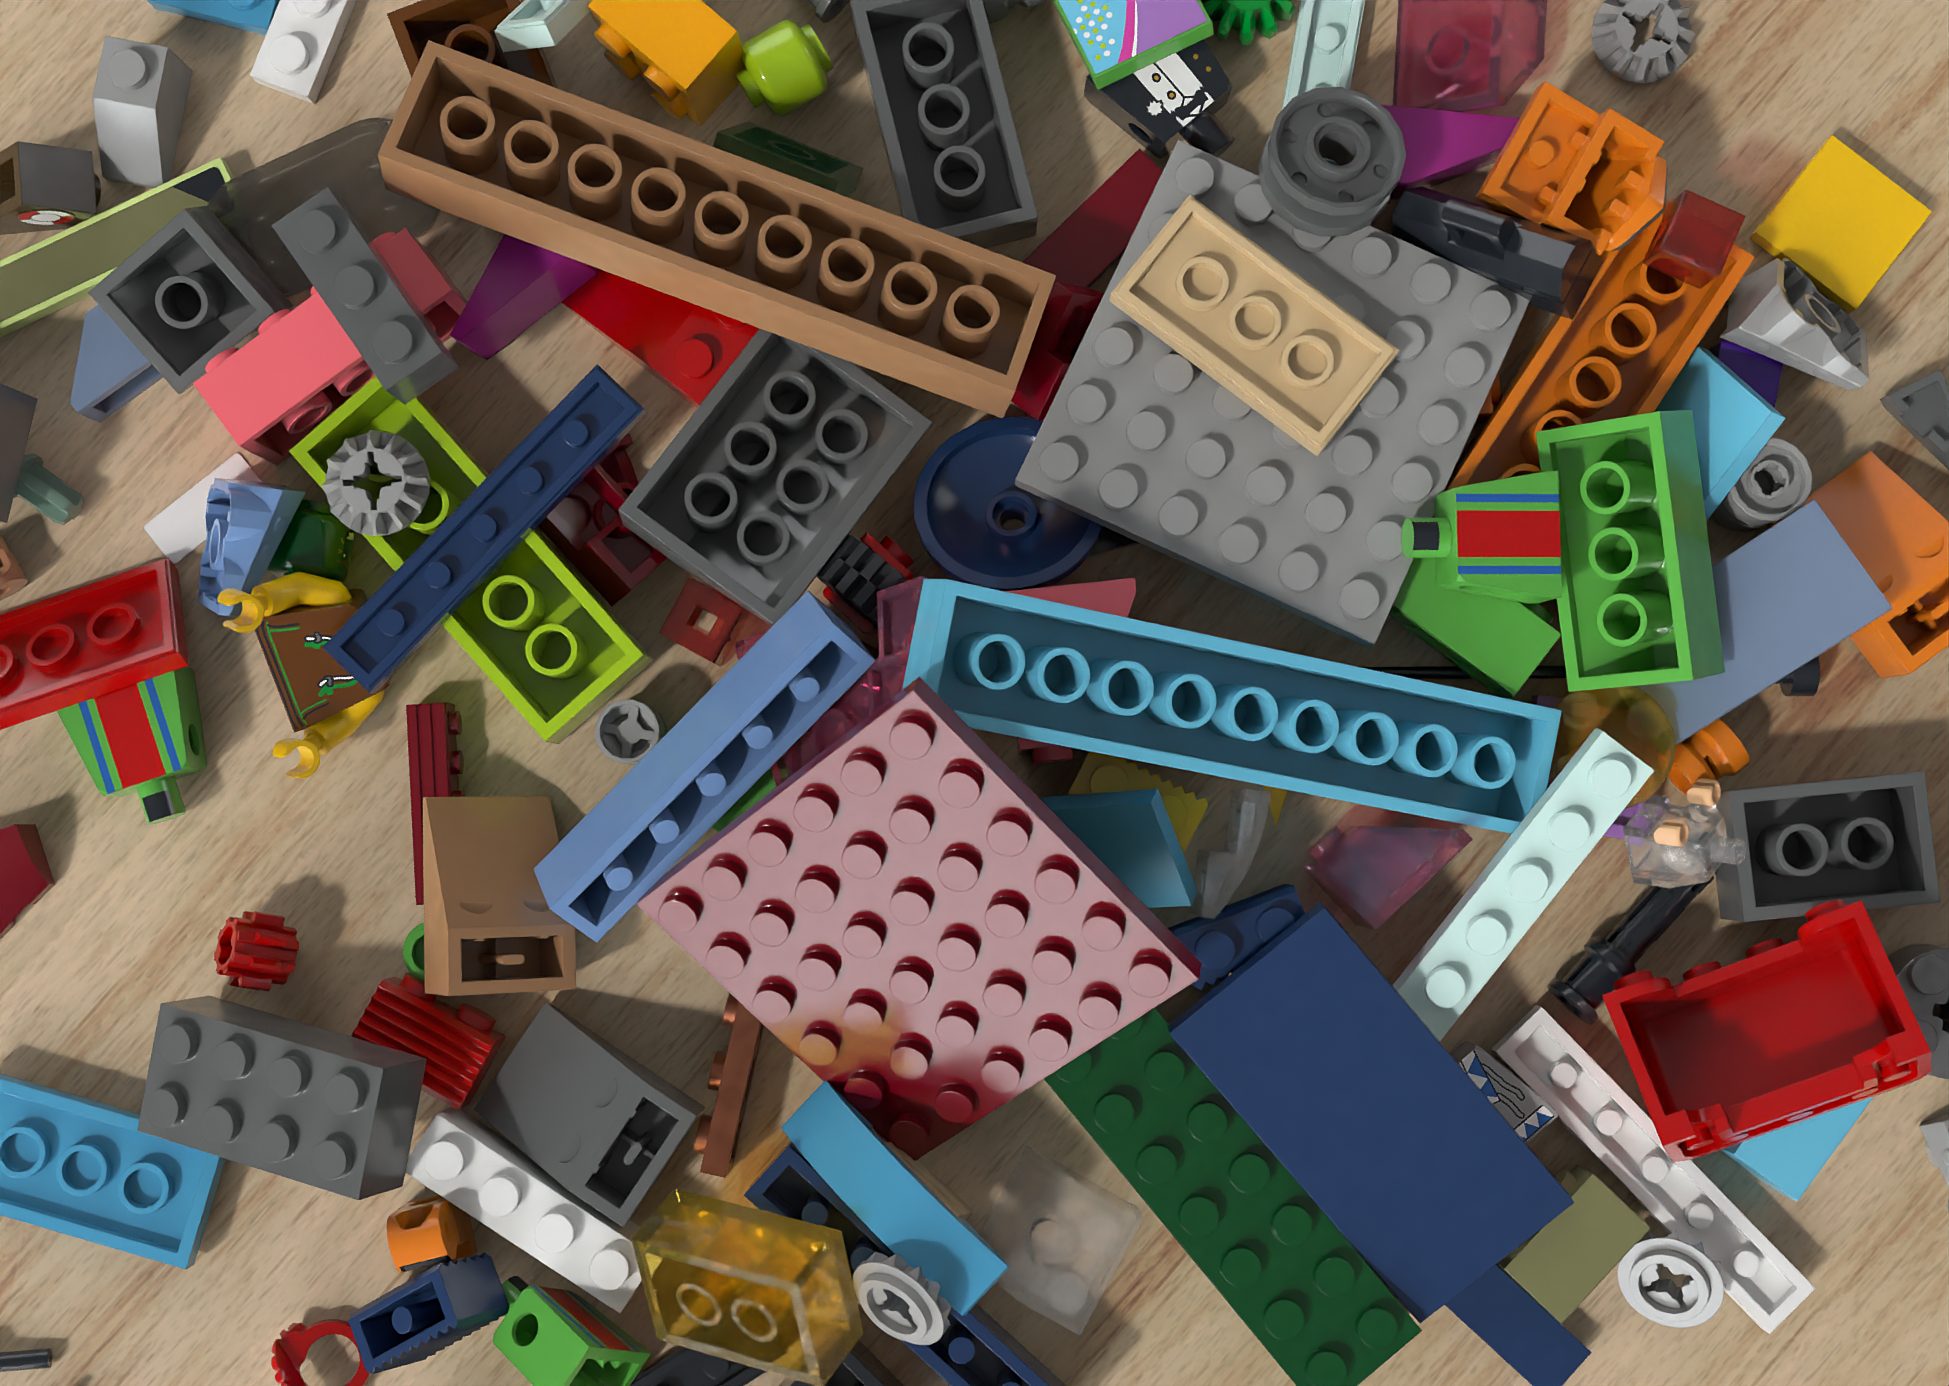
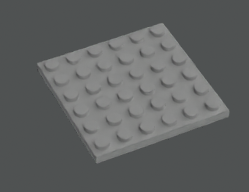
M1178 140L1015 479V486L1371 649L1375 645L1413 561V558H1406L1403 554L1401 545L1403 523L1406 518H1432L1435 512V497L1444 492L1530 301L1486 277L1372 226H1367L1347 236L1325 237L1296 229L1274 212L1262 192L1260 176ZM1189 195L1399 349L1396 357L1318 457L1109 301L1111 292Z

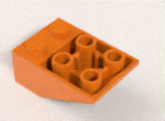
M1869 451L1812 492L1804 506L1814 499L1892 606V610L1850 636L1880 678L1884 679L1913 673L1949 646V521L1875 454ZM1782 520L1769 524L1767 528L1770 529Z

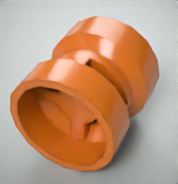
M1720 719L1664 754L1659 751L1658 757L1659 764L1665 774L1686 797L1687 792L1698 779L1719 780L1724 775L1735 776L1750 764V758L1745 747L1735 733Z

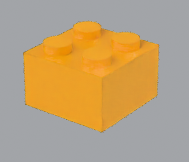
M592 0L587 5L598 27L593 34L607 49L604 52L606 59L630 80H633L637 74L643 77L654 89L651 93L652 98L675 119L680 120L686 114L701 127L739 84L735 74L745 69V66L742 62L744 51L738 31L702 0Z

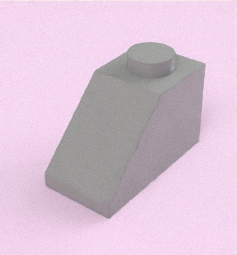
M105 36L92 98L102 177L106 180L147 188H155L170 181L193 71L168 47Z

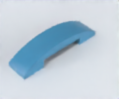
M825 1080L781 1127L782 1130L817 1173L894 1254L902 1256L907 1265L914 1269L921 1266L922 1275L929 1281L938 1282L940 1285L938 1295L945 1298L950 1306L959 1314L965 1316L1011 1266L965 1219L958 1218L871 1129L873 1125L839 1091Z

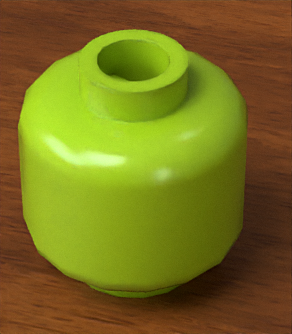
M783 20L742 45L744 51L742 62L745 69L735 75L754 108L765 102L772 112L784 116L820 96L827 90L828 78L826 73L834 69L823 45L809 24L800 28L792 20Z

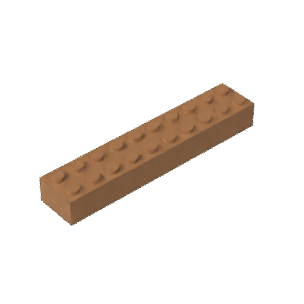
M429 40L378 153L385 190L1000 418L1004 417L1015 393L1056 275Z

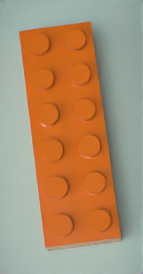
M1666 200L1665 211L1625 247L1616 251H1603L1599 255L1603 264L1573 320L1554 314L1500 396L1499 403L1493 407V413L1485 419L1458 460L1444 492L1464 485L1541 472L1536 432L1654 412L1755 257Z

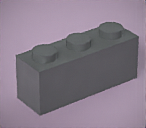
M328 187L271 225L388 393L406 405L459 368L351 210Z

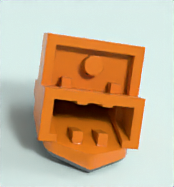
M1545 81L1536 88L1475 198L1494 210L1591 240L1598 255H1601L1603 251H1616L1625 247L1665 211L1668 164L1663 157L1658 155L1665 141L1610 108L1599 114Z

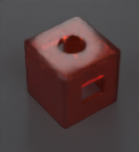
M1684 190L1667 205L1643 263L1646 266L1701 289L1721 274L1744 222L1745 215L1689 190Z
M689 578L662 625L659 634L721 667L750 616V612L725 595L693 578ZM703 610L718 617L708 636L693 628Z

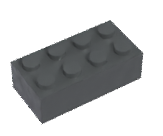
M983 0L851 1L854 28L902 218L985 249L1036 236L1038 216Z
M213 996L165 1002L160 1004L137 1131L355 1200H361L403 1187L427 1059Z

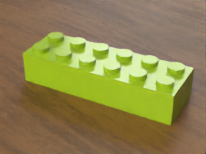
M374 376L289 452L321 488V485L326 480L328 470L327 459L336 454L343 446L346 438H354L366 434L370 430L391 433L404 438L420 452L426 462L430 477L429 496L420 515L409 526L393 534L383 536L362 534L396 572L489 474L420 396H417L405 405L388 393L377 377ZM373 457V466H370V476L359 479V482L351 483V486L353 485L370 492L372 501L376 503L377 510V499H380L381 488L391 486L393 482H402V479H395L392 476L382 474ZM537 528L522 541L442 624L543 740L555 744H560L653 661V658Z

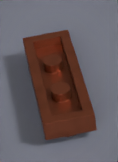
M729 993L722 1021V1026L732 1028L727 1053L716 1052L708 1082V1089L718 1091L713 1116L702 1114L693 1149L694 1153L704 1155L700 1169L701 1173L726 1178L733 1167L764 1030V1025L731 993Z

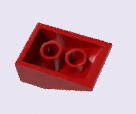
M601 269L597 275L561 302L696 409L760 329Z

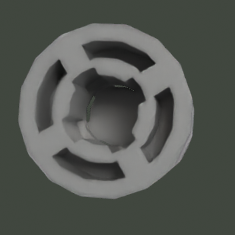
M619 700L608 705L600 713L595 725V739L600 750L609 759L628 765H636L667 734V726L662 715L653 707L635 700Z

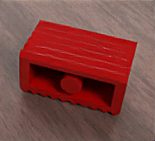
M405 973L403 979L398 977L383 979L377 986L376 992L371 997V1001L365 1008L364 1014L352 1032L351 1037L426 1058L427 1062L421 1090L457 1110L470 1105L506 1038L504 1034L492 1029L496 1019L483 1010L466 1003H462L459 1010L450 1007L447 1003L439 1001L437 999L438 995L425 993V981L411 973Z

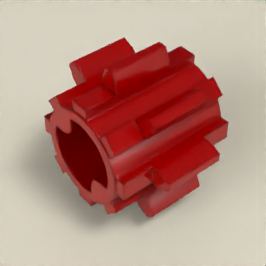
M244 911L242 918L229 917L224 928L220 929L217 948L214 952L217 974L230 976L229 986L269 992L271 984L284 985L287 982V977L291 972L293 973L296 966L295 960L297 951H299L296 929L284 926L285 918L283 916L257 911Z

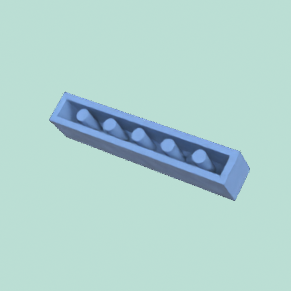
M808 590L534 868L549 909L597 943L875 662V659L854 631Z

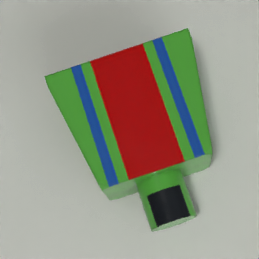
M1545 471L1452 488L1436 495L1434 518H1406L1403 523L1401 545L1404 556L1406 558H1435L1436 582L1440 588L1528 604L1562 598L1558 471Z
M183 667L57 710L98 791L103 796L124 797L138 793L148 825L168 821L186 814L176 779L200 772L207 767L196 680L192 668Z
M513 1276L502 1283L510 1308L493 1334V1344L533 1386H630L651 1355L645 1347L572 1291L528 1285L519 1276Z

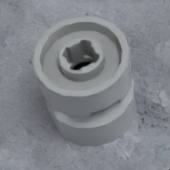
M1770 438L1712 513V519L1718 525L1731 531L1749 532L1787 518L1804 506L1811 492L1812 472L1806 457L1796 446L1782 439Z

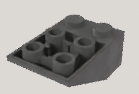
M546 1001L474 1110L568 1191L624 1227L635 1215L706 1107Z

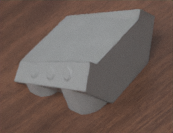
M1776 258L1742 278L1725 302V305H1728L1727 328L1720 335L1721 338L1846 390L1862 388L1869 380L1867 333L1857 325L1841 306L1823 297L1817 291L1810 278L1789 259L1783 258L1780 260Z

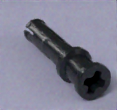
M1685 851L1680 852L1662 876L1648 888L1613 929L1603 938L1596 936L1595 939H1589L1584 945L1586 953L1561 980L1553 978L1547 985L1550 992L1583 1022L1592 1025L1598 1019L1596 1010L1604 1002L1602 995L1614 991L1613 984L1617 980L1637 971L1634 965L1682 914L1691 901L1714 880L1713 874L1709 873V869L1694 856Z

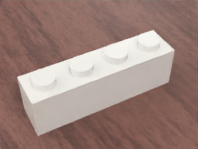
M451 1106L438 1113L408 1158L405 1173L618 1313H621L629 1303L666 1246L664 1242L629 1220L622 1227L578 1198L516 1145L461 1109L457 1110Z

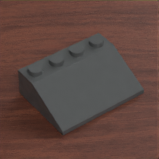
M759 329L618 511L623 525L689 573L773 626L801 598L932 426V422L852 362Z

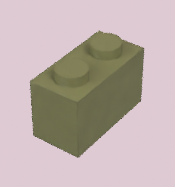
M1578 1164L1570 1172L1567 1169H1563L1554 1175L1575 1203L1497 1263L1561 1324L1650 1229L1597 1176Z

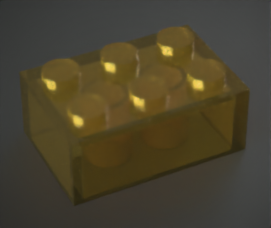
M675 1188L631 1238L659 1340L815 1386H825L864 1334L842 1231Z

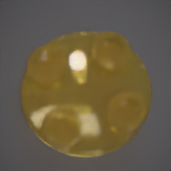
M1634 686L1572 691L1555 706L1554 709L1562 710L1549 774L1552 782L1593 730L1598 728L1654 770L1625 809L1649 800L1662 786L1673 765L1675 737L1667 714L1650 695Z

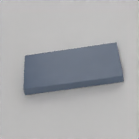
M1815 499L1712 566L1725 673L1689 681L1617 687L1662 754L1892 610V606Z

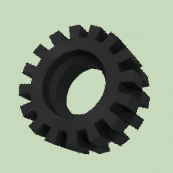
M848 535L819 572L817 578L877 630L899 646L904 647L913 636L921 592L880 555L875 554L867 545L857 540L854 536Z

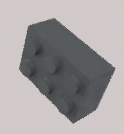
M1925 772L1893 773L1721 791L1719 802L1715 806H1707L1720 919L1749 922L1805 916V913L1813 907L1837 899L1844 900L1846 906L1862 900L1866 910L1940 902Z

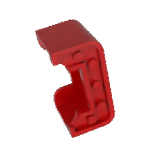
M1837 899L1822 903L1808 910L1805 913L1808 922L1797 931L1799 940L1784 944L1781 938L1761 942L1745 951L1747 959L1725 967H1721L1718 961L1698 965L1682 975L1684 982L1673 986L1668 978H1654L1649 970L1635 972L1617 980L1613 984L1615 991L1602 995L1661 1144L1672 1161H1686L1722 1150L1900 1088L1923 1078L1931 1072V1050L1862 900L1846 906L1844 900Z

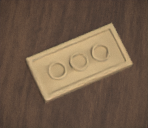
M1191 195L1186 198L1111 292L1109 298L1112 304L1317 457L1399 352V349Z

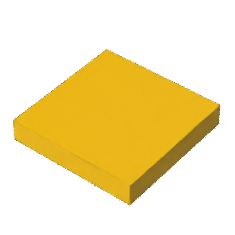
M1831 135L1822 143L1749 238L1773 257L1780 260L1786 258L1794 262L1810 278L1820 293L1837 303L1850 314L1860 306L1932 211Z

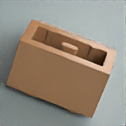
M550 796L423 797L425 993L443 996L576 990L575 927L549 909L534 872V868L559 843Z

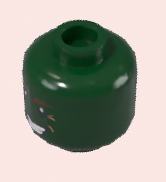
M302 499L267 570L277 577L294 572H304L344 582L348 573L355 532L330 512L329 504Z

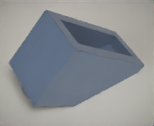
M97 305L85 314L70 403L77 413L101 423L161 380L163 376L105 311Z

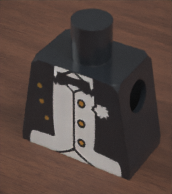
M1204 39L1097 90L1090 74L1086 76L1084 97L1158 158H1163L1171 152L1178 140H1185L1189 145L1215 157L1222 155L1235 140L1214 115L1227 103L1232 86Z

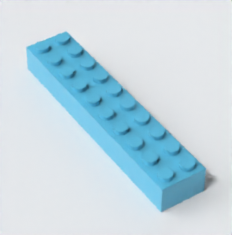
M948 579L923 580L902 687L903 690L920 677L970 728L1511 834L1547 790L1562 710Z

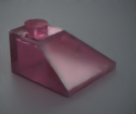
M1398 0L1392 106L1466 113L1506 105L1544 60L1547 0Z
M1336 825L1319 838L1308 850L1315 859L1304 870L1355 925L1377 930L1473 839L1464 829L1349 826L1342 832Z

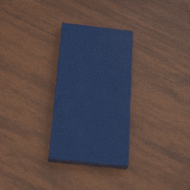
M1319 902L1167 1026L1169 1034L1419 1323H1422L1575 1203L1567 1190L1322 902Z

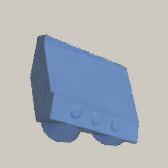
M215 478L207 497L205 515L207 537L200 563L198 603L218 615L239 616L241 614L242 602L231 606L218 602L220 592L227 588H235L251 594L252 589L259 585L306 493L305 491L287 488L286 485Z

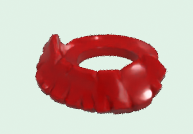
M327 1319L309 1326H305L303 1323H292L289 1325L288 1331L283 1329L280 1332L282 1339H276L271 1350L274 1354L271 1357V1365L273 1370L277 1371L275 1374L277 1383H280L281 1386H308L301 1375L300 1367L305 1361L311 1345L323 1336L330 1334L345 1336L358 1349L349 1322L339 1319ZM360 1352L358 1370L352 1380L343 1386H366L371 1373L366 1371Z

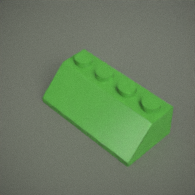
M1657 411L1536 432L1541 472L1558 471L1562 598H1557L1568 691L1689 681L1725 673L1693 411Z

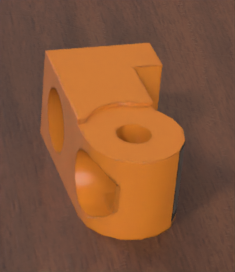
M440 1195L407 1202L389 1215L386 1228L389 1250L398 1272L402 1273L433 1266L440 1262L445 1263L449 1260L453 1261L458 1258L473 1256L478 1251L470 1215Z

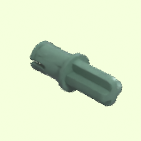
M34 453L24 454L14 498L20 497L57 524L65 525L71 519L74 520L80 513V508L84 502L82 494L42 467L43 461L41 457Z

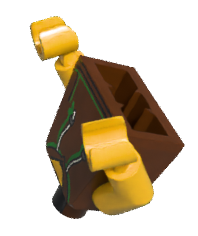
M294 572L256 585L252 589L251 594L235 588H227L220 592L218 602L226 606L242 602L241 614L234 620L223 622L222 625L240 633H249L255 630L294 732L304 730V738L302 740L285 738L278 741L273 747V756L283 758L297 748L300 752V762L294 769L289 770L285 776L305 779L317 771L320 764V754H327L352 735L382 702L385 689L390 684V679L375 694L369 693L322 648L368 601L362 589H347L340 581L304 572Z

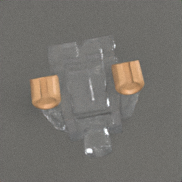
M1698 779L1687 792V799L1691 803L1687 807L1671 804L1668 796L1651 794L1639 809V814L1636 813L1626 824L1623 832L1633 883L1664 888L1704 883L1711 879L1722 863L1741 865L1746 856V843L1744 839L1727 837L1724 818L1715 806L1721 796V786L1717 780Z

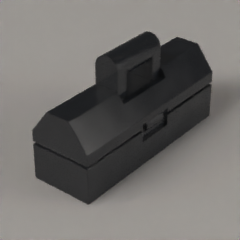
M1422 186L1404 191L1393 212L1392 236L1486 277L1498 285L1530 301L1528 305L1572 320L1603 264L1591 240Z

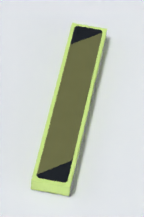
M219 157L1 260L0 338L90 296L88 292L185 208L207 206L227 230L253 219L227 162Z

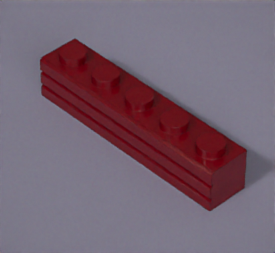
M447 702L406 705L416 905H424L423 797H465L464 791L459 790L458 774H463L464 759L462 751H457L456 735H460L462 731V719L460 712L455 711V704Z

